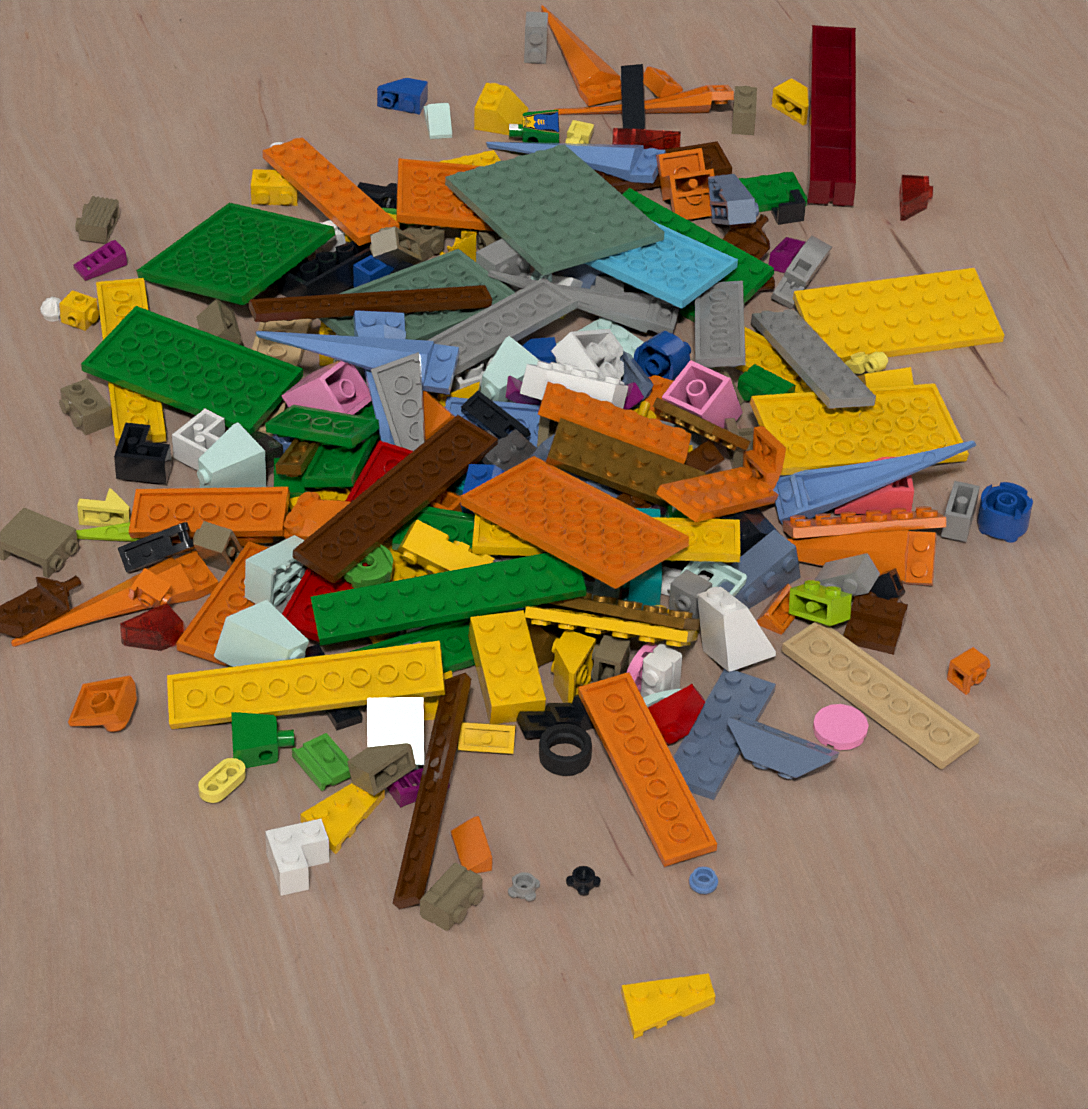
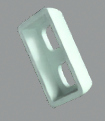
M690 561L680 573L681 575L687 569L698 575L701 571L706 570L714 575L709 580L712 583V587H719L725 581L733 584L735 587L729 593L734 597L747 580L746 574L723 562Z

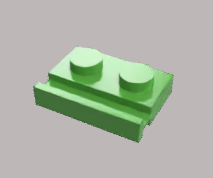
M327 733L303 743V747L299 749L296 747L292 749V757L321 791L325 790V786L329 784L333 786L351 777L347 763L350 759Z

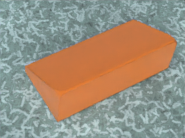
M650 66L646 68L644 84L657 97L662 98L683 91L682 86L666 71Z
M789 584L776 593L756 620L759 626L781 635L796 617L789 614L790 588H792Z
M479 816L473 817L452 829L451 837L460 865L466 867L468 871L471 870L475 873L492 871V854Z

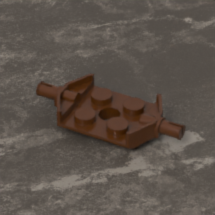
M761 214L755 223L729 225L730 230L723 240L761 260L770 249V241L762 231L763 226L769 219L766 215Z
M75 575L65 582L36 577V587L0 606V633L20 638L70 611L68 602L69 591L81 586L79 577Z

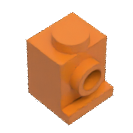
M144 568L130 587L129 598L134 600L137 596L138 600L148 608L154 607L159 610L161 607L165 609L173 597L170 595L172 585Z
M972 647L950 660L947 680L967 695L970 693L971 686L979 684L985 679L987 675L986 670L990 668L991 663L987 656Z

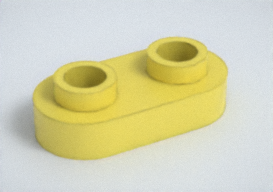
M236 758L222 760L199 781L200 798L209 803L223 800L245 780V764Z

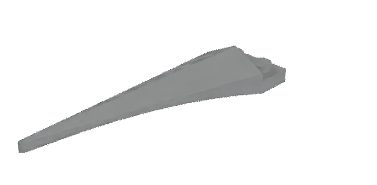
M493 270L488 272L489 277L522 289L537 281ZM554 284L578 300V309L645 333L648 330L656 333L662 331L673 333L679 307L673 306L671 303L654 297L651 294L594 290Z

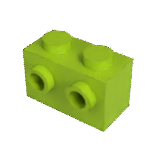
M807 580L802 585L790 588L789 614L832 626L850 620L852 594L841 591L840 587H826L820 585L819 581Z

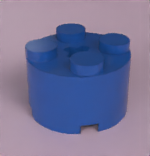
M662 331L637 347L634 359L648 377L657 375L674 381L690 361L691 347L678 336L668 331Z
M1000 482V486L992 487V485L987 486L983 490L977 518L979 531L994 538L1004 539L1009 543L1016 542L1018 537L1025 534L1029 527L1033 500L1032 497L1030 499L1027 495L1028 491L1022 486L1010 482Z

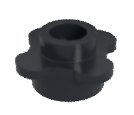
M579 866L573 870L572 876L566 878V884L573 886L578 891V894L588 895L593 887H598L601 884V879L595 876L592 868Z

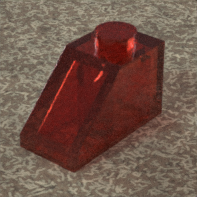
M901 175L899 190L900 221H905L927 209L928 199L933 198V186L929 185V176Z
M164 603L120 623L121 643L128 647L163 651L176 645V642L184 633L183 620L168 603Z

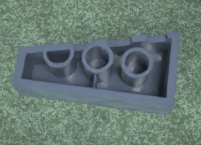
M776 530L771 531L742 555L740 562H734L730 565L747 575L745 585L736 594L735 598L747 606L748 609L775 594L785 585L801 578L796 546ZM726 581L720 585L727 592H730L735 587Z

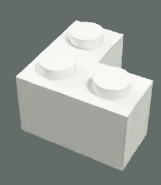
M207 409L202 410L172 434L173 458L199 470L198 459L225 433V419Z
M322 819L265 831L266 854L280 895L309 890L308 867L329 862V838Z

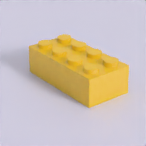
M524 610L470 617L468 636L489 723L516 722L520 711H544L546 698Z

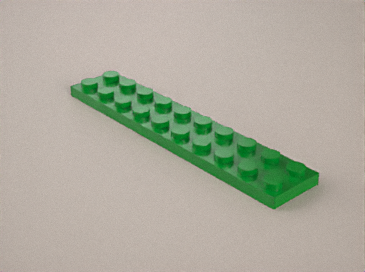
M543 553L311 596V603L321 646L587 595L580 569L550 553Z

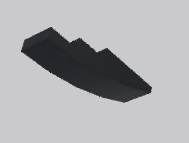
M643 64L621 66L624 144L646 142Z
M579 695L574 696L572 703H547L544 711H520L516 719L525 738H540L542 733L549 727L557 724H572L579 726L585 731L595 728Z

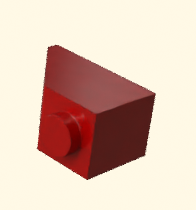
M691 684L648 707L667 746L689 734L705 704V700L695 686Z

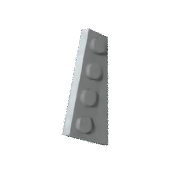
M419 352L371 369L396 446L412 451L426 441L421 356Z

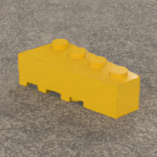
M419 520L411 524L397 552L402 554L401 557L411 564L418 563L425 568L424 571L429 575L494 563L495 558L487 554H473L470 546L463 542L453 541L452 543L448 541L450 537L447 534Z

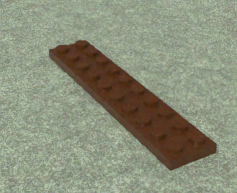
M460 415L455 416L293 549L292 558L334 584L468 471L469 464H477L489 451L498 445V439Z

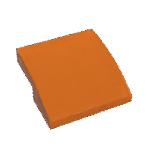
M764 426L754 427L753 450L744 451L743 467L750 470L752 476L757 480L771 485L773 490L782 471L786 447Z

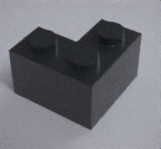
M125 423L114 455L116 479L167 484L172 468L170 444L153 443L151 425Z

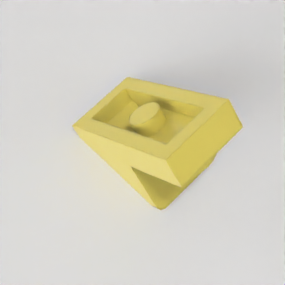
M111 488L108 490L105 501L79 498L77 505L79 525L103 527L128 523L131 520L130 507Z

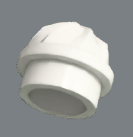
M52 296L43 301L40 310L45 320L54 322L61 319L59 308L61 300Z

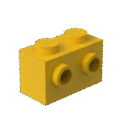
M253 169L251 204L298 206L299 191L276 170Z

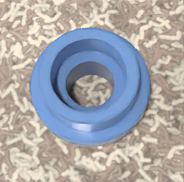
M698 867L690 875L689 885L697 893L708 894L717 888L718 878L711 868Z

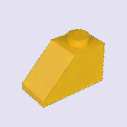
M792 78L773 88L772 107L801 125H806L809 107L808 88Z

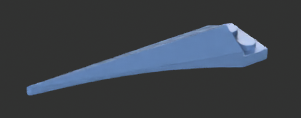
M486 142L488 148L527 154L565 144L592 169L630 182L654 183L659 173L656 155L666 153L665 150H657L655 148L644 149L643 145Z
M355 310L353 315L354 336L391 339L406 338L404 313ZM363 368L375 418L379 419L380 429L378 431L380 440L395 445L372 372Z
M256 331L258 338L318 353L370 371L373 368L419 352L421 356L423 391L450 394L460 354L459 347L434 344V341Z
M968 441L890 459L803 470L792 475H782L773 489L774 492L779 494L775 501L779 520L783 525V521L790 520V516L804 515L811 519L816 514L827 512L976 446L975 441Z

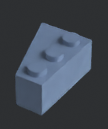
M735 174L708 177L712 223L733 225L756 222V217L759 215L758 204Z

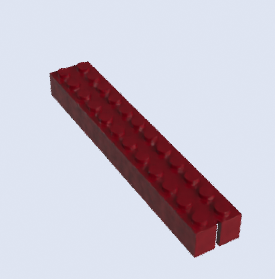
M812 25L809 83L808 203L828 204L830 201L833 202V205L853 206L856 189V28Z

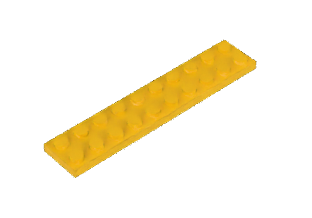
M144 278L96 282L103 340L135 306L148 310ZM108 381L115 445L118 446L125 423L151 425L152 442H165L166 432L162 403Z
M475 513L473 554L532 556L548 553ZM653 517L689 536V546L665 560L740 562V520L709 519L694 522L690 518Z
M440 641L167 675L169 726L171 729L232 722L231 712L281 716L367 705V698H424L445 695Z

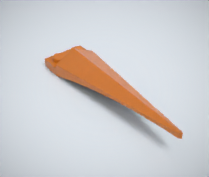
M542 5L541 12L548 13V25L563 53L582 100L588 106L622 99L620 75Z
M705 85L666 97L645 100L646 113H709L712 100H715V104H727L728 100H734V91L729 85ZM622 104L556 108L554 110H558L559 115L622 114Z
M903 530L787 539L796 546L798 562L824 566L826 562L868 553L880 574L896 568L903 584L933 586L936 532Z
M196 550L176 559L170 557L148 569L172 585L170 595L173 597L169 604L202 598L212 593L219 583ZM140 573L70 609L67 613L30 633L13 639L11 641L12 646L16 647L97 620L147 609L148 607L144 606L137 596L134 600L129 598L130 587Z

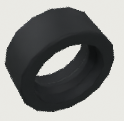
M557 724L549 727L542 733L539 741V759L546 770L560 776H573L583 772L589 766L592 758V741L584 729L572 724ZM567 743L580 748L581 752L573 756H561L553 753L550 748L557 744Z

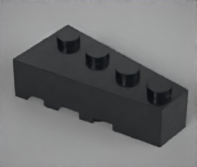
M350 241L335 247V252L323 251L315 254L316 258L307 262L302 260L296 267L290 269L277 280L279 293L285 297L339 294L354 286L353 265L372 255L370 250L371 242L358 246L354 241Z

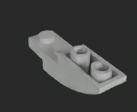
M811 236L787 268L771 298L792 309L795 305L793 300L794 291L806 288L831 251L832 246Z

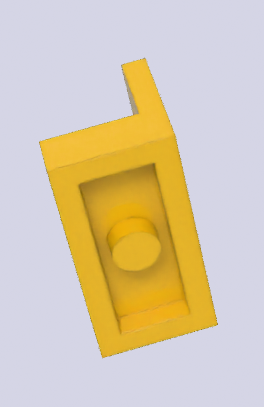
M911 367L857 376L868 388L914 385Z
M462 722L458 750L514 754L516 725Z

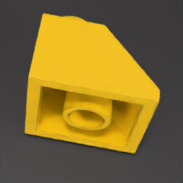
M486 83L475 105L474 130L509 135V124H522L523 113L528 112L529 108L508 86Z
M565 629L560 638L555 639L552 646V653L555 654L551 666V672L554 673L553 685L563 703H572L574 696L578 695V687L591 683V671L594 665L592 652L596 644V638Z

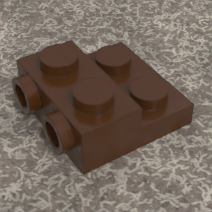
M873 592L857 595L851 606L850 620L847 622L843 636L858 647L894 655L906 621L908 604H904L898 598H890L889 600L879 598Z

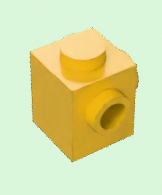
M72 290L59 303L61 323L86 331L99 318L97 299Z

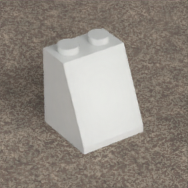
M721 586L712 587L706 592L697 594L703 651L724 669L731 672L776 656L775 649L747 606Z

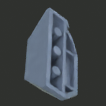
M740 714L729 717L728 725L744 758L753 761L752 765L755 767L774 769L778 771L779 776L787 779H794V777L797 778L838 758L839 755L838 751L823 747Z

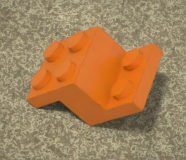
M702 148L656 155L663 201L671 200L672 212L687 220L711 216L708 177L714 176V170H705Z

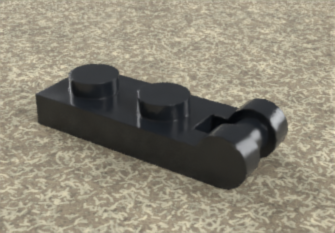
M479 390L461 406V412L484 430H490L499 440L509 435L507 432L510 429L513 431L516 429L526 439L531 436L528 428Z
M188 522L180 523L118 547L126 573H131L177 554L195 549L193 539H190L188 533L190 531ZM178 535L181 543L174 545L171 537Z

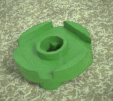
M380 544V548L377 547L348 571L343 578L351 583L353 588L388 582L392 578L393 556L385 546ZM363 562H366L368 565H370V564H372V565H371V566H362V563H363Z

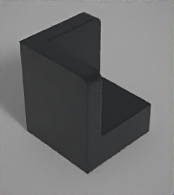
M799 189L790 190L789 202L780 203L778 207H772L771 213L778 225L804 221L806 202Z
M896 568L881 573L869 592H873L879 598L889 600L904 594L905 589Z

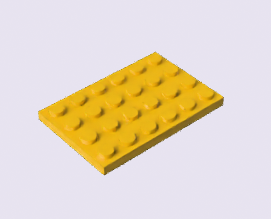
M543 605L526 606L525 617L532 618L531 624L544 626L557 624L558 628L569 630L582 628L585 629V632L594 634L611 633L612 631V636L620 638H631L639 635L640 641L652 643L661 642L666 639V645L677 647L690 645V642L698 640L699 630L678 629L632 619Z

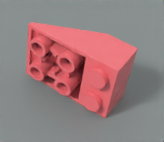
M881 457L873 461L890 459L895 457ZM912 476L904 477L834 508V514H840L841 512L866 514L867 510H881V513H891L893 508H906V512L911 511L914 496Z

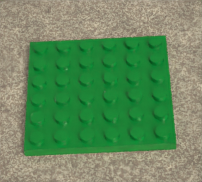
M229 202L136 271L138 278H144V280L151 283H158L238 305H245L250 302V299L266 290L273 282L279 280L290 269L296 267L299 262L310 256L312 252L326 244L336 234L334 226Z

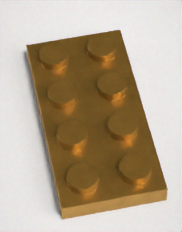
M658 397L654 402L653 407L662 410L660 416L717 443H720L723 439L721 445L734 451L737 446L747 450L751 442Z

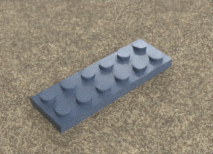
M726 669L723 670L689 734L685 736L673 757L691 793L715 800L741 753V749L728 725L729 717L740 714L758 722L775 692V683L736 670L728 672Z

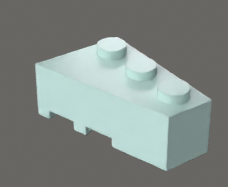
M293 535L247 558L244 580L245 598L255 604L268 600L276 607L293 592L308 568L292 558L293 549L304 540Z

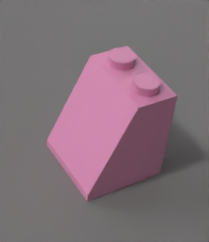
M341 360L310 373L281 395L288 407L294 404L354 415L372 401L369 388L355 365Z
M691 360L662 396L664 401L723 429L726 418H735V421H737L743 413L731 378Z

